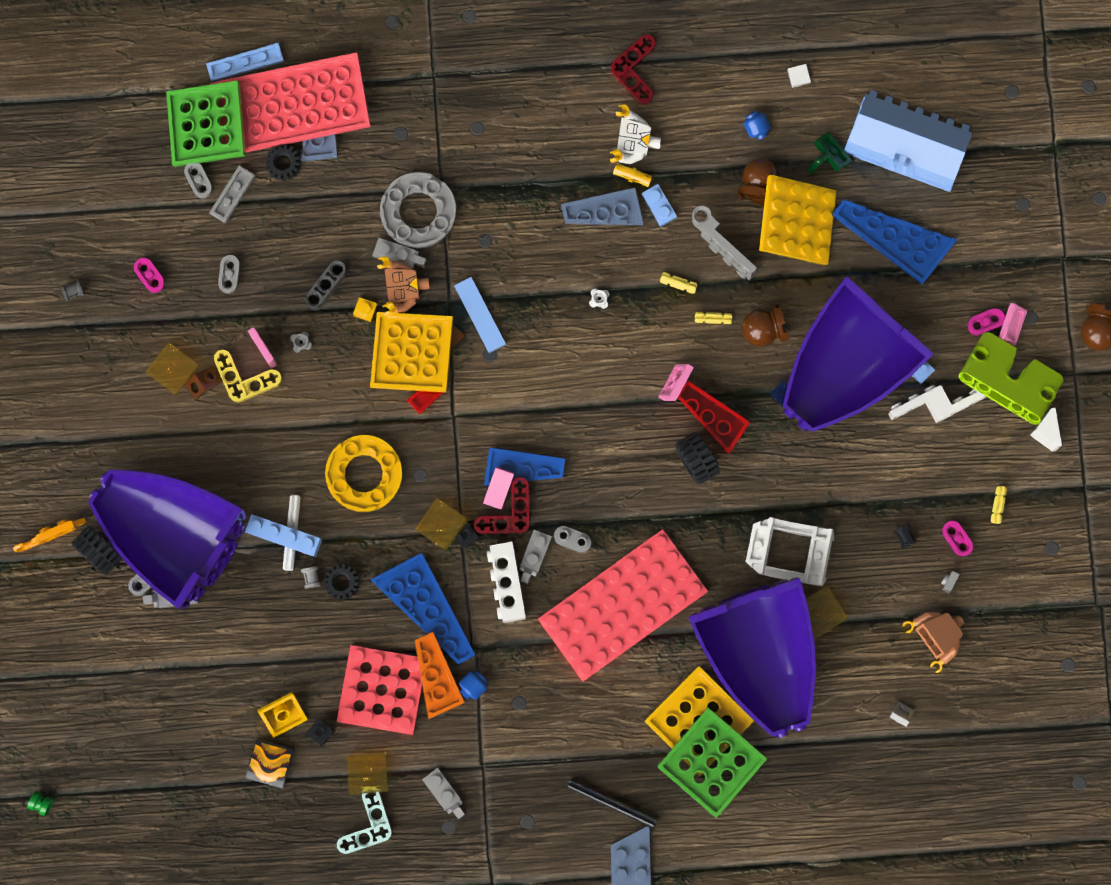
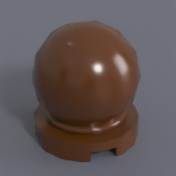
M764 158L754 159L749 162L742 172L744 186L739 187L737 197L741 200L745 197L751 199L750 203L764 206L767 177L769 175L779 176L777 166L772 161Z
M1090 303L1085 311L1089 317L1084 320L1081 326V338L1087 347L1092 350H1107L1111 347V311L1105 309L1106 305Z
M779 304L771 305L770 312L764 309L754 310L748 313L743 320L741 326L742 334L748 343L756 347H766L772 344L776 338L780 342L788 341V334L783 326L785 321Z

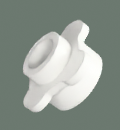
M593 289L591 291L592 299L589 302L590 306L593 308L596 306L602 309L607 308L609 292L607 290Z

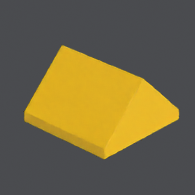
M293 692L257 710L273 738L308 720Z

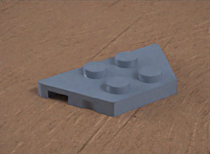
M645 827L611 845L612 885H651L649 827Z

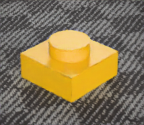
M359 297L353 316L371 322L377 303Z

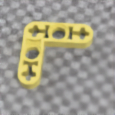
M219 350L214 355V361L229 397L234 402L240 403L278 387L282 382L281 374L274 369L242 381L228 351ZM220 355L228 356L226 363L228 366L232 364V367L225 368L221 361L218 362ZM233 371L236 374L233 381L225 379L227 372ZM271 374L278 376L276 383L272 381L266 382L267 387L264 388V383L260 378L264 377L266 381L270 379ZM253 381L260 382L261 387L258 391L250 389V384ZM236 384L237 389L239 391H243V393L240 394L241 397L237 398L236 396H233V394H235V390L233 386L231 388H229L228 386Z

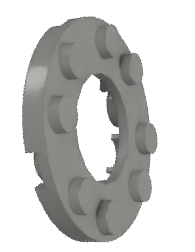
M414 172L400 176L389 185L381 199L380 216L385 230L396 242L411 248H425L440 242L450 232L456 218V204L451 190L444 182L431 174ZM424 193L434 200L437 206V214L429 226L415 229L402 221L400 206L402 201L410 194Z

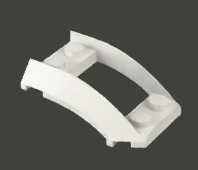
M769 517L767 520L753 524L746 563L761 575L783 580L787 579L788 581L798 577L801 583L823 586L827 580L825 575L832 541H834L833 529L819 528ZM773 530L812 537L805 573L766 566Z

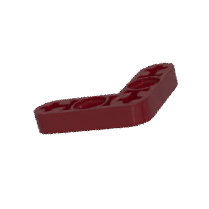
M648 34L640 37L611 64L612 75L641 105H648L652 101L653 92L634 72L633 68L655 49V39ZM645 40L646 42H648L650 40L651 47L649 48L648 46H646L645 48H643L642 52L644 54H642L639 49L643 47V41ZM636 52L638 59L631 61L628 59V54ZM624 58L626 64L622 67L623 72H616L615 65L621 66L624 63V60H622ZM628 78H635L637 80L636 86H628L626 83ZM640 85L643 86L640 90L644 94L649 93L647 100L645 98L640 99L641 93L637 90Z
M516 477L512 481V515L477 517L474 521V529L478 533H523L529 528V484L524 477ZM518 480H522V483L526 484V487L522 488V494L526 493V497H514V493L518 494V488L514 486V484L518 483ZM519 499L526 502V507L523 510H518L515 507V502ZM515 512L519 514L527 513V516H522L523 522H526L523 529L515 526V522L519 521V515L515 516ZM481 519H484L485 523H491L490 519H494V530H490L491 526H485L484 530H481L477 523H480ZM499 519H504L507 522V527L503 530L496 527V522Z

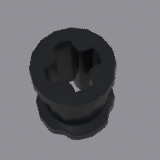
M909 524L894 531V534H897L902 544L900 546L901 549L917 542L909 530Z

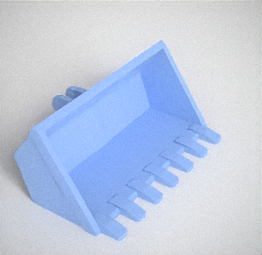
M873 90L870 91L869 95L865 94L844 149L847 155L950 192L972 132H969L970 126L963 124L962 128L953 126L954 120L950 118L944 123L938 120L939 114L932 113L931 117L923 115L924 109L917 107L914 112L907 109L908 103L901 101L900 106L892 103L893 98L890 96H886L885 100L876 98L878 92Z

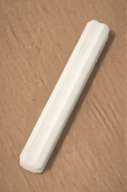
M291 495L289 501L287 527L298 530L301 500L299 495ZM285 547L283 569L293 571L295 550Z

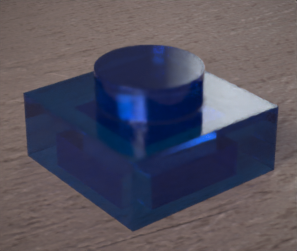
M784 380L770 393L782 407L788 386Z

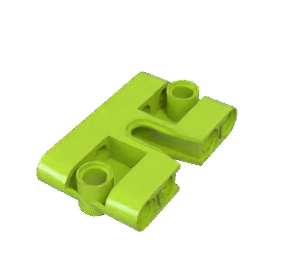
M984 332L960 371L959 379L1026 421L1035 425L1040 424L1063 384L1064 378L1058 372L1036 359L1022 371L1017 379L1010 378L1008 373L1014 363L1017 348L990 332Z

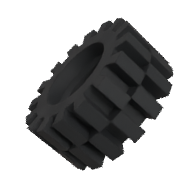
M278 145L277 148L273 147L272 151L268 152L266 167L270 175L275 177L276 180H291V177H296L297 172L300 171L301 162L299 155L291 146ZM281 156H286L291 161L290 166L285 170H281L276 166V161Z
M338 564L335 567H331L324 577L326 591L337 600L349 599L359 589L358 575L350 566ZM345 575L348 577L349 585L346 589L340 590L335 587L334 581L337 576Z

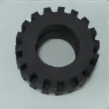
M693 432L675 443V449L680 460L696 483L700 485L720 473L715 456L700 434Z
M88 525L71 542L72 546L103 575H107L123 559L107 540L93 527Z

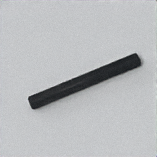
M570 779L567 785L568 789L651 828H654L657 823V818L574 779Z

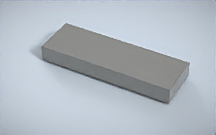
M239 165L209 214L226 224L256 175Z

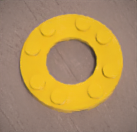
M358 435L345 440L334 448L326 463L325 479L330 493L339 504L353 511L370 512L384 507L395 497L402 481V466L398 455L387 442L375 436ZM361 455L375 458L381 464L383 470L379 486L369 492H358L352 489L345 478V470L348 463Z

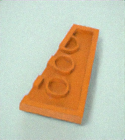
M431 632L415 639L428 719H431L463 704L464 701L434 633Z

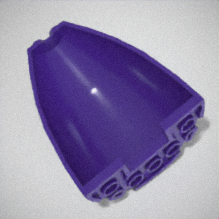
M846 277L829 298L802 343L789 378L783 403L785 408L783 412L790 419L795 417L800 421L797 425L805 432L808 429L813 432L833 425L862 412L882 400L911 377L930 359L933 353L880 308L852 280Z
M109 470L104 473L100 480L102 482L101 487L92 491L91 499L88 503L115 550L136 574L178 609L189 607V602L192 600L198 601L205 594V588L215 583L231 560L238 546V543H236L237 537L243 534L245 524L242 523V520L246 518L245 512L223 498L182 480L138 471Z
M798 577L792 578L789 582L787 579L773 583L774 587L763 585L721 600L718 602L719 606L715 607L712 604L700 609V613L695 612L689 616L697 639L720 681L751 718L772 737L777 735V738L788 735V730L795 728L796 731H801L807 728L806 725L810 724L816 676L815 643L802 583Z

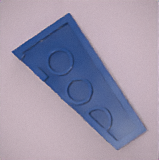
M489 448L484 486L490 484L495 467L513 472L512 481L516 477H524L527 481L563 478L566 458Z

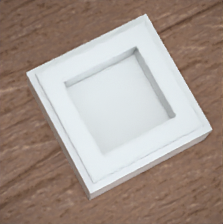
M806 64L787 69L792 88L811 83Z

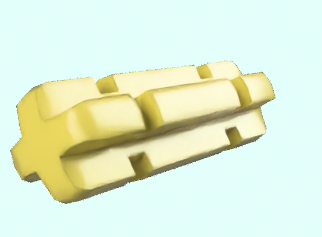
M662 273L661 283L666 285L669 283L671 287L683 291L686 289L689 293H695L697 283L692 281L689 283L687 282L688 280L673 275L672 277L669 273Z
M696 312L695 322L703 323V321H706V323L721 324V322H724V324H731L732 314L724 313L723 315L714 312L703 314V312Z
M997 486L995 494L997 496L994 498L992 510L994 513L991 516L992 523L1000 524L1002 522L1001 514L1003 513L1006 499L1004 496L1007 493V488L1004 486Z

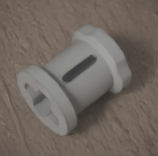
M318 566L301 569V573H304L305 589L321 586L317 574Z

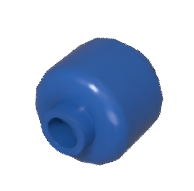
M758 110L745 116L746 120L743 124L750 138L757 137L760 140L768 136L767 132L771 129V125L765 113H760Z
M470 671L459 682L462 688L460 693L466 699L471 697L477 700L488 689L486 684L488 681L480 672Z

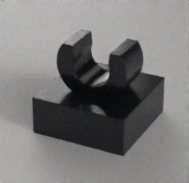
M468 522L452 532V535L462 549L478 539V536Z

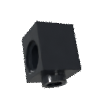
M320 719L306 732L321 747L335 733Z

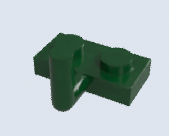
M827 132L813 143L822 155L817 157L808 167V172L814 173L825 161H828L833 169L838 172L849 165L852 159L831 133Z

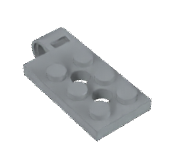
M696 207L692 213V223L701 231V237L709 243V248L716 254L719 252L727 265H733L737 269L736 272L739 276L750 281L755 275L757 267L715 230L720 223L711 216V211L708 207ZM704 213L707 219L700 221L696 215Z

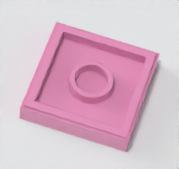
M251 328L248 330L252 340L270 368L276 367L275 359L256 329Z
M676 364L658 398L663 401H676L694 367L689 364Z

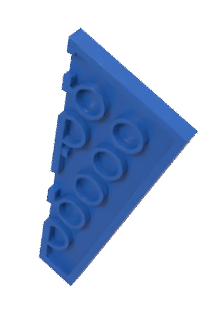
M843 200L832 214L840 223L921 285L958 240L946 237L935 231L926 230L921 226L901 219L884 215V213L872 211L847 200Z
M422 553L371 579L426 634L433 632L439 646L458 665L476 656Z

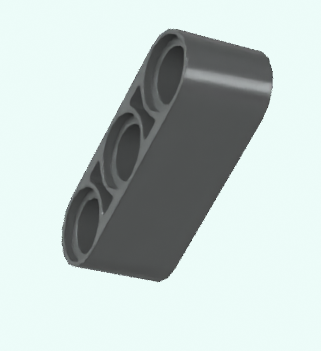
M333 261L307 293L305 301L311 310H320L344 280L347 270L343 262ZM341 267L343 271L341 274L335 275L333 269ZM324 282L331 283V287L327 290L322 289L321 285ZM314 296L320 299L316 305L309 303L310 299Z

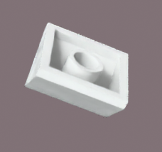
M1051 408L1045 414L1041 423L1037 425L1030 435L1051 451H1056L1062 446L1056 408Z

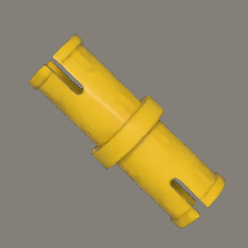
M619 163L616 164L613 172L614 175L628 179V182L632 183L633 181L646 187L649 186L652 179L651 175L642 173L637 168L633 167L632 169Z

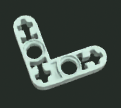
M367 787L362 792V799L371 827L341 837L337 842V848L341 853H352L387 841L391 837L392 830L380 793L375 787ZM368 790L376 792L374 801L375 803L379 801L380 805L368 808V804H372L371 800L365 797L368 794ZM375 808H379L382 811V817L378 820L373 819L371 816L372 810ZM381 827L388 829L385 838L377 836V841L373 842V835L370 830L374 829V833L380 832ZM362 833H367L370 836L369 843L361 844L359 836ZM355 836L359 847L355 848V844L349 846L347 851L345 848H341L340 845L343 844L344 839L347 842L354 841L351 837Z

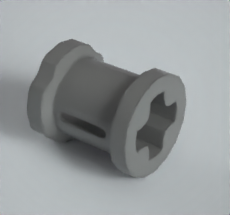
M76 280V283L67 286H61L66 301L76 296H85L80 280Z

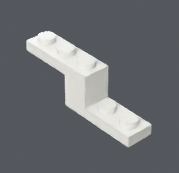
M932 385L925 389L926 393L920 396L917 393L909 397V402L903 405L901 402L893 405L888 415L891 420H894L926 403L935 422L938 423L986 398V396L974 389L969 392L970 396L965 399L961 396L953 400V405H951L942 386L936 387Z

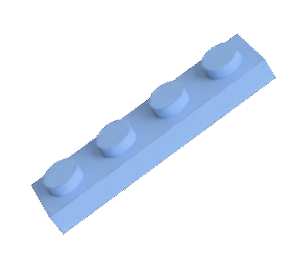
M252 514L245 533L314 557L317 556L322 542L321 538Z

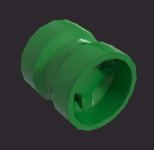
M35 791L29 800L27 808L32 811L37 810L40 815L46 816L54 799L44 797L42 793Z

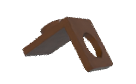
M212 366L194 374L186 383V387L196 400L207 389L221 384L223 380ZM193 382L197 384L198 392L193 389Z

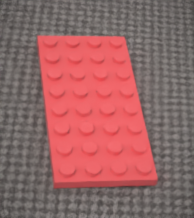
M357 52L210 83L212 85L231 81L240 82L246 152L371 127ZM226 98L219 100V107L226 105ZM227 116L222 117L220 125L224 126L227 124ZM229 135L222 137V144L229 142Z
M662 529L538 618V621L582 682H584L708 591Z

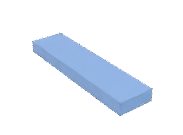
M279 43L209 62L206 65L211 82H216L282 63L284 59Z
M470 277L454 285L488 353L505 346L506 343L472 278Z

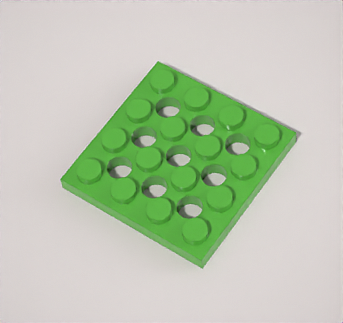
M239 81L166 92L172 166L178 167L191 163H204L246 156ZM221 98H226V105L224 107H219L218 105ZM207 100L209 103L208 108L202 110L201 103ZM190 103V111L184 113L183 106ZM227 116V124L221 126L220 119ZM205 119H209V120H210V125H209V127L206 128V129H203V127H202L203 121H204ZM187 122L192 123L190 131H185L184 129ZM224 135H229L230 139L227 144H222L221 142ZM210 137L212 143L209 147H205L204 140ZM193 140V148L187 150L186 143Z
M707 708L657 767L717 818L767 758L713 711ZM707 730L715 732L716 737L713 741L705 739L704 734ZM723 742L730 745V751L727 754H723L719 750V746ZM696 744L701 745L703 748V752L699 756L692 753V747ZM738 755L745 758V764L741 767L736 766L734 763V758ZM710 757H714L718 761V765L714 769L709 768L706 764L707 759ZM682 759L690 762V768L686 771L681 770L679 767V762ZM724 770L731 771L733 775L732 779L728 782L724 781L721 777ZM702 772L705 775L703 783L699 784L694 781L695 773ZM711 785L719 787L720 793L717 796L709 794V787Z

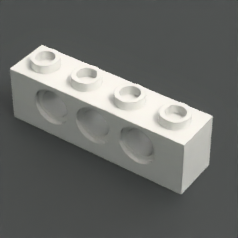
M507 542L490 545L487 557L488 562L493 563V569L490 570L491 580L496 581L497 586L493 591L495 600H499L500 607L497 608L498 619H502L503 623L524 620L526 617L513 543ZM500 559H505L508 562V566L500 569L497 566V562ZM503 578L511 580V585L508 588L500 585V581ZM512 597L515 603L513 606L507 607L503 603L504 599Z

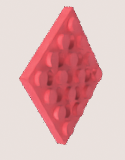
M350 645L337 722L413 735L422 689L418 657ZM365 662L372 665L369 673L361 671V665ZM382 666H389L391 669L390 675L382 676L380 668ZM402 669H407L410 672V676L406 680H402L399 677V672ZM362 681L368 683V690L366 692H359L357 689L358 684ZM379 685L387 687V693L383 696L378 695L376 692ZM399 688H404L407 692L406 697L403 699H398L395 695L396 690ZM358 700L365 703L364 710L360 712L354 709V703ZM376 704H382L384 707V711L380 715H376L373 712V707ZM395 707H400L403 710V715L400 718H395L392 715V710Z

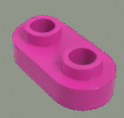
M138 259L134 264V271L145 287L152 293L162 291L165 281L149 259ZM142 266L148 267L145 272L141 271ZM153 281H158V286L153 287Z
M994 308L973 316L968 321V331L972 335L978 336L984 332L997 329L1004 323L1005 315L1000 309ZM992 316L997 317L998 321H997V322H993V321L991 320V317H992ZM978 323L980 329H975L973 325Z
M947 522L942 528L944 538L956 555L961 557L969 555L973 550L972 541L958 522ZM949 528H953L955 530V533L953 535L949 534ZM960 544H964L966 546V549L964 551L960 550Z

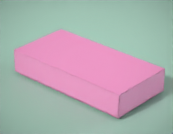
M1010 303L999 338L1012 346H1016L1027 314L1026 309L1017 304Z
M495 467L483 504L502 509L514 475L513 472Z

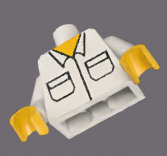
M618 105V107L622 108V112H616V115L624 116V118L621 120L617 150L610 152V154L615 155V158L610 159V162L619 161L621 163L633 164L647 156L648 147L659 149L661 138L650 136L651 127L638 114L629 110L627 105Z

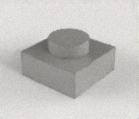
M954 571L949 575L945 574L941 582L944 585L942 590L950 593L959 574Z
M898 701L893 708L890 718L907 727L914 714V710Z

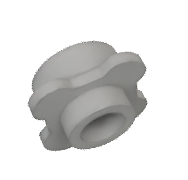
M307 332L291 336V341L294 344L293 350L296 353L304 349H311L312 344L309 342V334Z

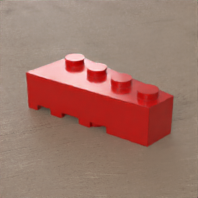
M688 380L678 396V399L725 451L730 454L750 422Z

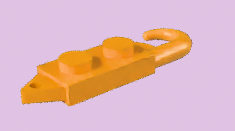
M85 518L76 521L65 519L58 522V526L54 528H43L39 530L40 533L32 540L15 545L13 551H24L77 530V527L86 523Z

